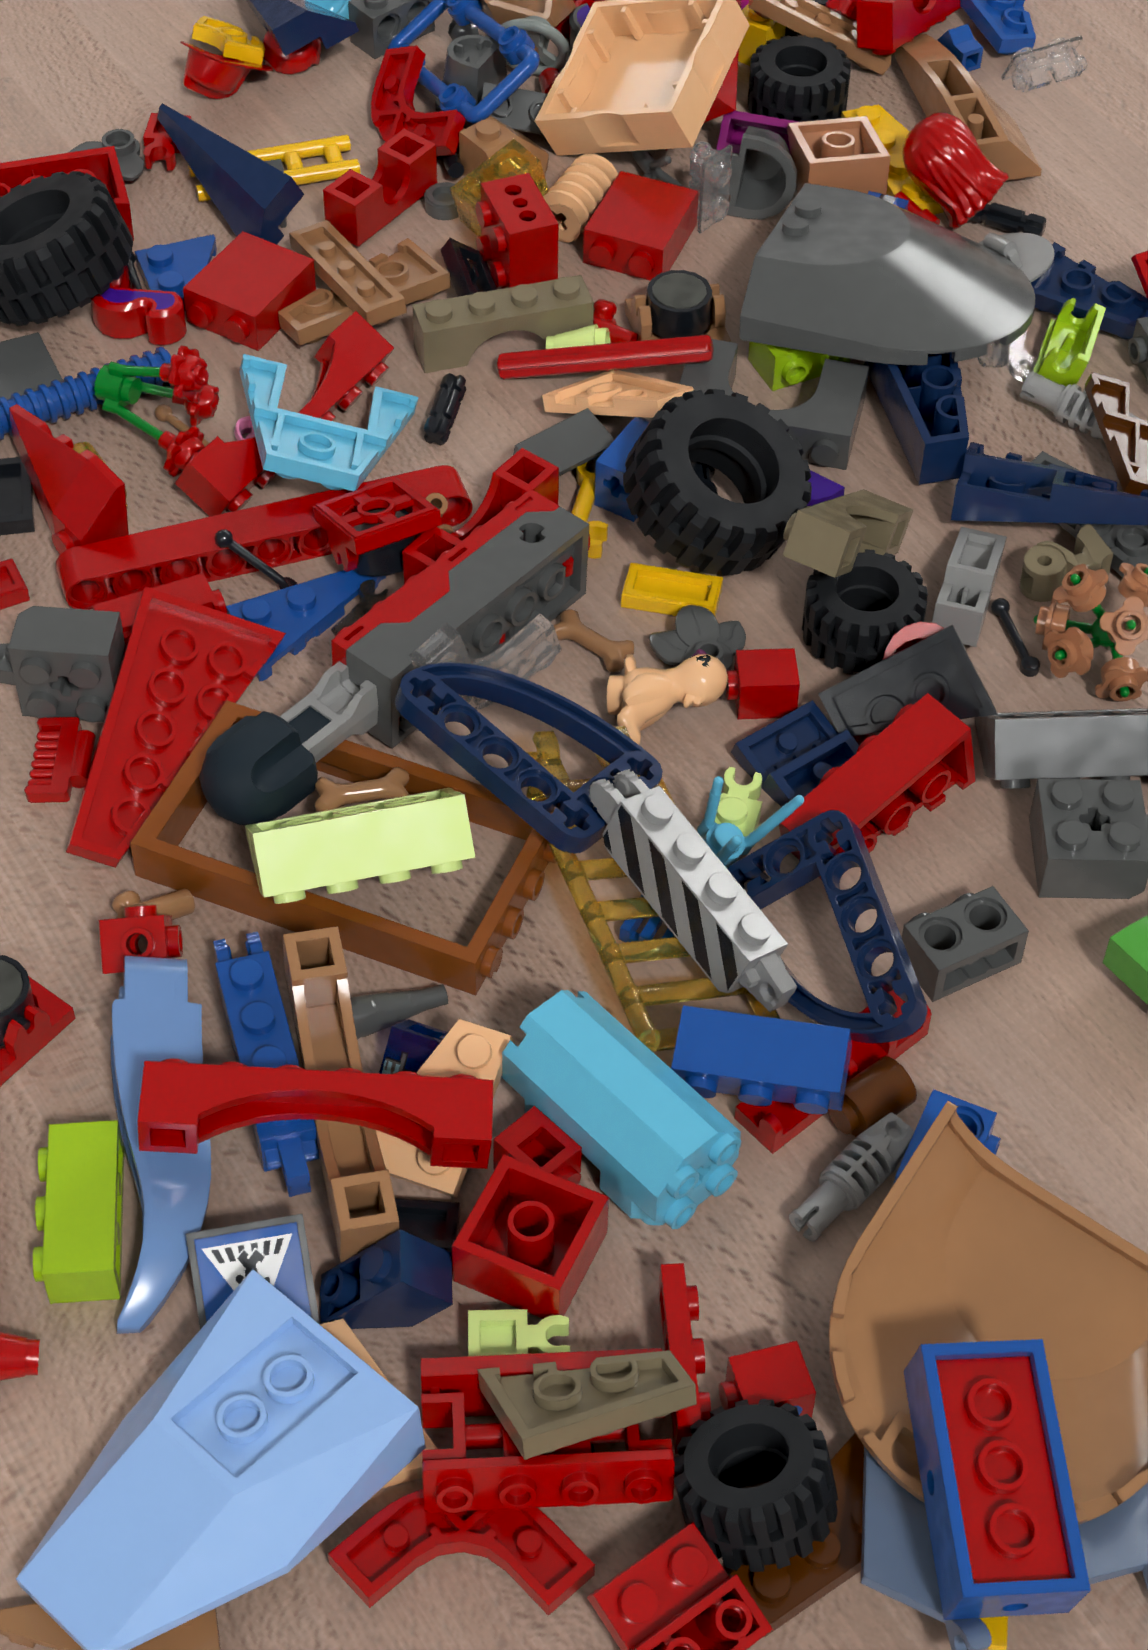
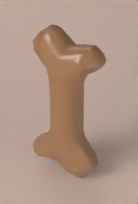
M573 609L562 611L560 623L550 627L551 640H571L577 642L600 656L604 660L606 670L609 672L622 671L626 655L634 654L633 641H612L585 626L580 621L578 612Z
M394 767L384 777L348 784H338L325 777H319L315 788L320 796L315 801V809L319 812L336 809L347 804L409 795L405 789L409 782V773L402 768Z

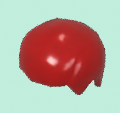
M269 31L266 32L263 39L265 46L264 62L276 72L293 75L307 70L312 64L318 65L320 63L322 50L319 38L285 56Z

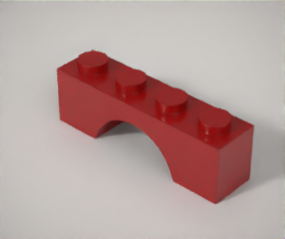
M856 0L857 48L872 49V53L876 55L893 54L897 48L913 41V38L920 33L929 31L930 27L934 24L945 21L947 16L960 8V0Z
M521 448L493 472L483 502L473 517L463 527L453 533H448L439 527L427 530L402 551L404 583L411 576L418 575L434 563L444 551L451 550L467 538L477 526L484 525L501 512L506 504L517 500L528 490L532 489L558 505L559 467Z

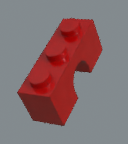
M406 129L401 130L377 148L378 164L372 179L350 169L323 189L325 220H328L351 244L359 247L422 198L429 187L437 184L436 144Z

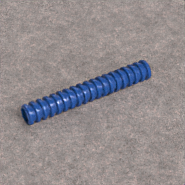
M160 346L156 348L153 354L151 351H144L141 358L138 355H132L128 362L124 359H119L116 363L129 366L161 367L163 363L171 364V356L164 347ZM91 368L90 374H86L84 371L78 372L77 378L74 379L70 375L65 376L62 383L59 380H53L49 387L45 384H40L36 391L27 388L24 390V395L21 396L17 392L12 393L11 399L8 400L3 396L0 397V441L4 439V434L8 433L12 437L9 408L16 404L44 422L49 421L51 424L57 423L60 416L66 420L71 417L73 412L76 415H82L85 408L94 411L97 409L98 404L103 406L104 401L96 397L94 390L99 368ZM136 376L145 383L163 386V383H166L168 386H171L169 382H163L160 377Z

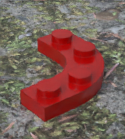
M417 45L386 49L371 99L372 121L378 128L382 139L387 142L401 130L406 129L436 144V156L455 155L459 143V132L463 130L466 121L465 117L458 110L428 113L416 112L413 105L415 87L426 54Z
M423 1489L405 1495L384 1507L328 1553L329 1565L369 1608L418 1567L438 1556L461 1552L488 1558L505 1570L548 1616L595 1575V1564L538 1508L473 1510L457 1513L426 1512L424 1510Z

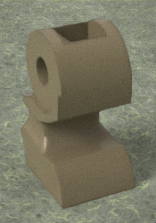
M1086 524L1080 528L1076 537L1074 553L1050 540L1037 543L1024 555L1020 590L1027 598L1033 601H1051L1054 591L1062 586L1064 576L1079 564H1086L1089 569L1094 571L1104 569L1109 576L1113 552L1091 524Z

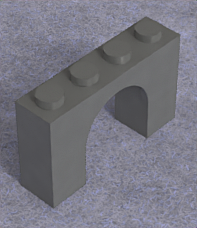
M712 339L714 347L712 360L709 362L685 364L679 384L691 386L694 390H702L703 394L707 389L725 390V395L731 396L734 393L732 387L736 377L738 343ZM825 358L818 387L808 401L789 409L770 410L769 415L777 421L781 418L789 427L788 434L790 437L798 439L804 452L801 456L802 460H807L808 464L847 470L865 402L869 366Z

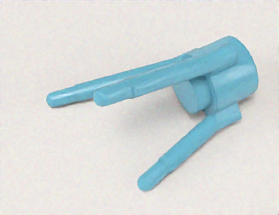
M717 776L713 780L704 819L698 826L697 831L724 866L728 868L737 862L741 855H747L757 842L804 803V797L802 795L795 796L748 836H743L741 830L734 824H717L715 822L724 783L723 778Z

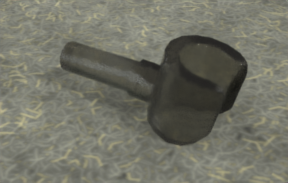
M374 580L364 581L360 585L358 604L331 628L332 633L336 636L341 629L349 627L368 613L374 604L385 600L388 597V589L383 590L380 594H375L376 582Z

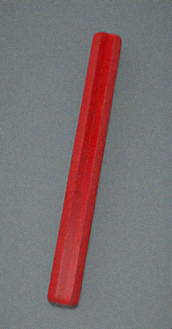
M698 335L501 353L498 356L497 369L500 378L515 379L700 363L712 360L714 347L711 336Z

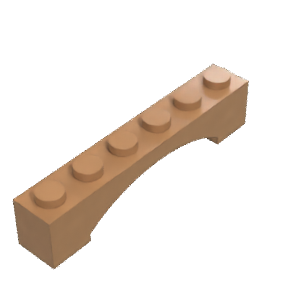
M338 926L283 934L284 973L302 1067L306 1070L324 1071L354 1068L363 1072L350 999L348 972ZM314 1120L340 1263L398 1231L399 1217L389 1169H386L376 1130L343 1122Z

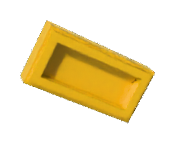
M630 562L621 595V607L677 616L679 610L684 606L698 605L707 608L716 617L723 587V577Z

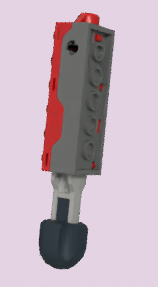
M532 489L528 490L517 500L506 504L501 512L484 525L477 526L467 538L451 550L444 551L434 563L418 575L411 576L401 588L385 600L374 604L368 613L352 625L341 629L335 638L331 640L332 667L325 671L311 693L281 716L266 711L261 712L257 716H245L216 738L206 752L199 776L202 791L207 802L218 816L239 825L271 821L286 814L315 791V784L318 779L316 763L351 735H364L368 732L393 749L417 729L399 713L395 705V697L401 679L406 673L421 666L436 663H464L494 668L559 616L562 611L569 608L586 594L587 561L590 547L589 524Z

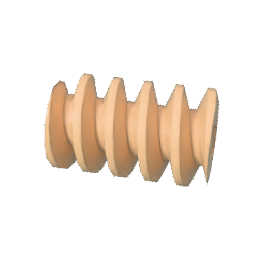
M584 154L577 157L543 196L559 223L558 241L569 243L579 237L618 176V172L613 164L604 157L596 154Z

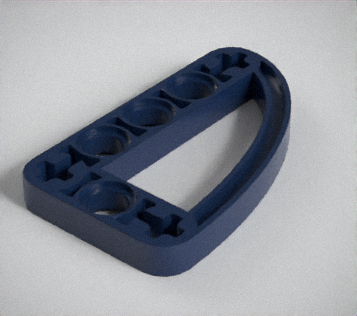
M436 663L421 666L406 673L401 679L395 697V705L399 713L554 847L563 852L575 854L587 850L603 837V832L608 825L597 812V808L593 807V803L590 802L591 798L589 797L590 792L588 790L592 782L606 779V781L610 780V783H613L614 786V776L628 769L640 775L638 778L642 779L649 789L657 787L662 779L663 770L660 763L628 736L575 702L529 680L500 670L464 663ZM459 695L496 702L532 716L581 743L610 763V765L573 793ZM445 723H461L469 729L470 734L465 736L453 734L446 728ZM486 754L499 755L505 759L508 767H492L487 764L483 756ZM529 786L538 788L546 795L547 799L544 801L531 800L523 794L521 788ZM574 824H575L576 826H578V827H574V828H572V829H569V827H572Z
M829 810L821 813L727 868L744 890V883L747 880H751L747 883L748 891L746 893L760 910L821 876L870 1013L849 1012L823 1002L811 994L784 963L786 970L797 985L795 993L788 1001L796 1009L816 1024L849 1028L851 1030V1040L862 1043L893 1042L910 1036L921 1028L928 1012L926 1000L863 835L858 826L846 814L838 810ZM838 829L836 838L839 846L845 851L839 853L830 845L833 841L832 833ZM800 851V860L796 868L788 873H780V864L783 858L791 852ZM860 867L861 875L858 882L852 888L840 890L839 883L843 874L851 868ZM876 909L877 918L874 925L865 932H856L855 924L858 917L864 911ZM883 953H893L894 960L889 971L880 976H872L871 967L874 960ZM892 990L905 1001L901 1006L902 1015L897 1018L893 1016L897 1012L895 1001L888 993Z

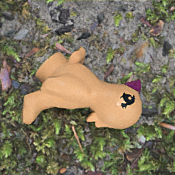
M698 649L691 658L684 660L677 667L667 670L650 667L637 668L634 656L626 655L624 662L625 676H609L607 710L609 715H617V724L620 731L639 745L640 731L662 718L675 703H683V706L688 708L689 706H707L715 702L724 693L728 683L725 665L718 658L706 654L701 649Z

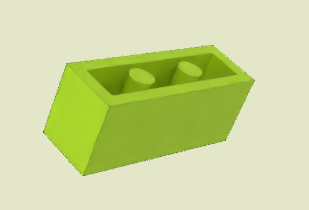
M118 1120L49 1124L48 1147H40L38 1149V1174L40 1182H46V1196H37L35 1203L37 1230L44 1231L43 1246H36L33 1249V1274L35 1282H44L50 1304L121 1299L124 1147Z

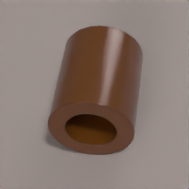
M883 1056L846 1082L842 1111L829 1109V1115L834 1125L842 1133L852 1134L857 1137L892 1112L897 1115L913 1104L917 1098L916 1088L911 1077L900 1063L891 1057Z

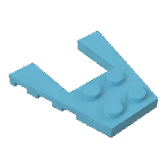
M243 354L239 372L263 470L275 472L282 478H300L321 483L324 487L332 490L346 489L355 491L415 414L419 397L375 386L371 401L367 429L280 409L278 404L287 364Z

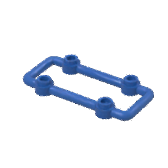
M432 0L392 39L388 49L408 47L447 8L457 25L465 26L472 23L499 43V51L510 65L518 66L477 105L475 98L466 87L459 86L457 83L447 85L424 67L425 59L418 78V82L439 99L442 111L458 110L467 122L478 123L489 117L537 70L540 57L537 51L534 50L535 43L524 29H519L516 26L506 29L482 11L483 6L479 0Z

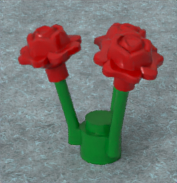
M180 346L178 353L171 356V364L163 363L161 367L129 366L111 361L99 370L95 380V395L98 399L104 401L102 409L117 414L156 439L158 446L167 451L163 468L172 477H176L182 472L187 463L205 448L202 443L204 434L196 426L200 424L202 419L213 418L219 403V388L208 384L207 363L204 359L200 358L197 349L190 350L187 346ZM136 376L160 377L163 382H169L174 389L142 382ZM141 392L171 398L172 403L185 406L187 414L190 415L189 420L192 427L187 431L179 432L177 436L169 431L162 432L124 406L135 404L139 400Z

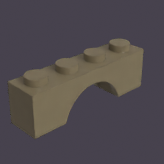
M582 275L414 304L412 305L414 347L424 373L463 367L468 365L473 353L481 344L503 332L514 330L529 331L539 335L546 341L547 336H555L556 334L593 325L594 302Z
M865 489L800 509L790 517L786 524L783 539L787 541L782 556L836 578L851 572L858 552L863 553L865 549L875 550V553L880 555L885 553L897 554L913 509Z

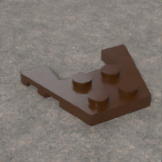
M1092 372L1085 383V391L1123 492L1140 496L1141 491L1148 490V421L1129 415L1130 383Z

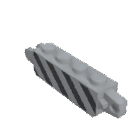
M630 769L621 771L614 776V786L613 783H610V780L606 781V779L592 782L588 790L590 792V802L593 803V807L597 808V812L608 824L603 832L605 849L717 990L731 993L745 987L769 1012L784 1006L797 988L796 983L786 970L780 957L788 943L660 786L649 789L642 779L638 778V774L630 771Z

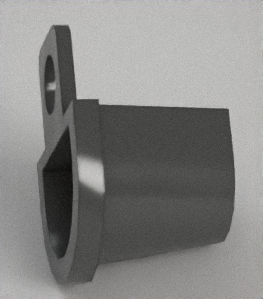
M477 34L456 38L450 42L447 48L443 82L447 85L457 83L459 86L466 87L475 98L477 105L482 98L484 82L498 85L507 76L506 59L499 51L500 44L490 37ZM435 96L436 111H442L440 101ZM465 121L463 128L466 129L474 124Z
M748 126L742 137L739 154L707 147L698 150L692 183L698 189L731 195L727 215L745 219H766L779 214L790 204L797 187V169L786 141L779 134L770 130ZM711 160L721 162L725 165L726 176L720 181L709 180L703 172L705 163Z

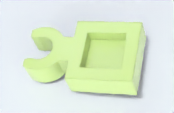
M729 767L724 774L723 793L721 794L715 822L717 824H734L741 830L743 836H748L757 828L761 816L762 801H758L761 794L762 775L755 772L753 781L750 784L740 785L734 781L736 768Z
M527 1309L468 1310V1356L570 1352V1345L555 1346L548 1342V1339L554 1336H569L568 1317L551 1315L542 1319L538 1324H527Z

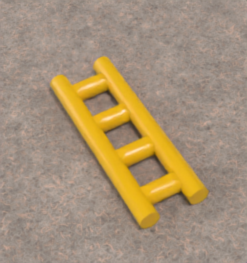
M348 134L247 151L263 161L281 159L287 167L284 173L291 176L297 185L338 179L350 169L361 174L358 158L343 160L341 152L351 151ZM324 155L327 161L326 164L303 167L301 159ZM188 165L190 177H195L196 175ZM202 184L196 185L199 202L212 200Z

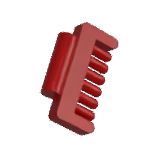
M78 717L40 718L37 721L39 732L36 735L39 741L35 743L37 750L33 753V757L36 760L32 761L31 766L33 770L29 773L32 779L28 781V786L25 787L24 791L30 803L68 802L71 797L72 787H85L92 763L96 736L89 730H82Z

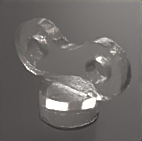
M1026 331L1007 346L999 343L1000 339L989 343L987 355L977 357L979 364L984 368L1008 366L1010 374L1015 379L1024 382L1029 373L1033 371L1036 359L1024 348V342L1027 338Z

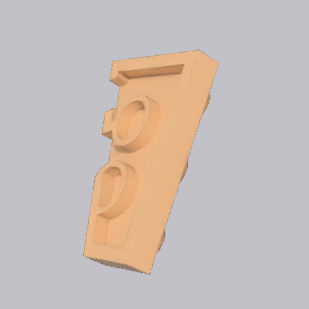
M609 370L543 394L542 398L545 412L577 414L588 408L593 415L653 419L666 402L673 397L682 396L685 392L693 391L694 388L621 370Z
M459 1019L417 1071V1074L434 1077H451L458 1074H467L477 1079L493 1080L494 1098L502 1076V1052L510 1040L514 1043V1039L511 1035ZM376 1130L386 1169H389L390 1176L457 1198L468 1168L430 1166V1155L397 1137Z

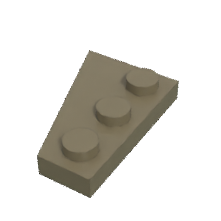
M670 1350L598 1357L591 1363L590 1368L567 1371L557 1370L556 1362L533 1364L534 1374L507 1377L500 1376V1367L478 1369L479 1388L524 1460L541 1454L552 1453L557 1449L597 1436L608 1435L615 1430L653 1418L663 1417L671 1412L697 1404L696 1384Z

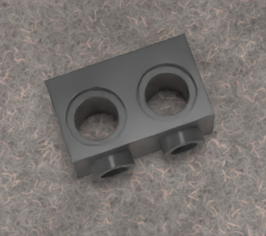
M432 0L348 1L349 20L354 21L359 29L357 33L350 36L351 43L373 59L383 56L392 39ZM435 21L416 39L434 31Z
M991 886L975 894L966 893L958 897L952 904L932 913L923 912L914 916L908 923L904 924L902 940L921 988L930 1000L934 1002L1021 963L1029 930L995 887Z

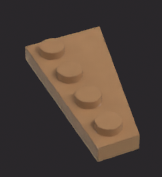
M409 238L398 243V252L388 257L386 254L380 253L369 260L405 297L406 305L418 300L432 298L436 293L451 288L450 273ZM319 288L280 310L278 318L280 327L301 346L318 342L324 336L331 334L354 312L332 289L329 291Z

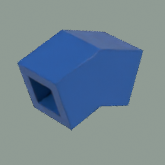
M969 24L947 30L938 38V41L955 55L968 72L981 67L984 47L974 39Z

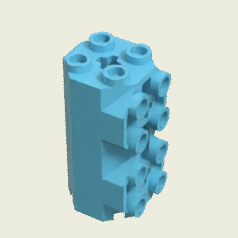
M561 990L526 1016L519 1027L526 1033V1036L518 1047L510 1040L502 1052V1078L525 1099V1113L535 1106L582 1147V1154L600 1170V1190L630 1218L641 1219L647 1225L660 1226L666 1223L672 1229H679L690 1220L699 1204L711 1195L714 1197L722 1195L731 1187L738 1175V1171L732 1165L739 1156L741 1131L587 992L578 991L576 997L569 990Z

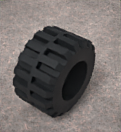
M788 35L782 36L781 39L767 41L766 45H760L756 49V53L751 57L747 104L749 105V112L798 122L841 118L842 111H846L851 72L850 60L846 59L847 55L845 52L837 49L835 44L824 42L823 39L817 37L811 38L806 37V35L791 37Z
M865 549V552L857 554L851 572L836 578L814 569L813 575H810L807 581L802 622L803 639L805 645L811 646L810 652L816 659L824 658V665L832 669L840 667L843 669V673L850 675L882 661L885 650L893 635L906 625L920 621L924 622L928 592L927 587L922 585L923 578L919 572H911L912 566L906 561H896L895 555L889 553L880 555L876 554L875 550Z
M760 1399L758 1404L752 1405L748 1404V1400L734 1402V1408L724 1410L721 1406L710 1411V1419L707 1421L698 1419L690 1427L692 1436L681 1438L677 1445L679 1456L674 1457L675 1478L673 1480L685 1524L694 1522L717 1559H723L724 1567L738 1570L741 1565H749L750 1572H764L765 1565L776 1563L777 1569L791 1565L789 1558L795 1555L805 1558L814 1551L812 1542H823L830 1533L828 1523L836 1521L838 1494L826 1439L822 1430H817L816 1422L808 1414L799 1416L798 1409L795 1406L785 1403L778 1408L775 1407L774 1400ZM769 1481L757 1487L741 1488L753 1482Z

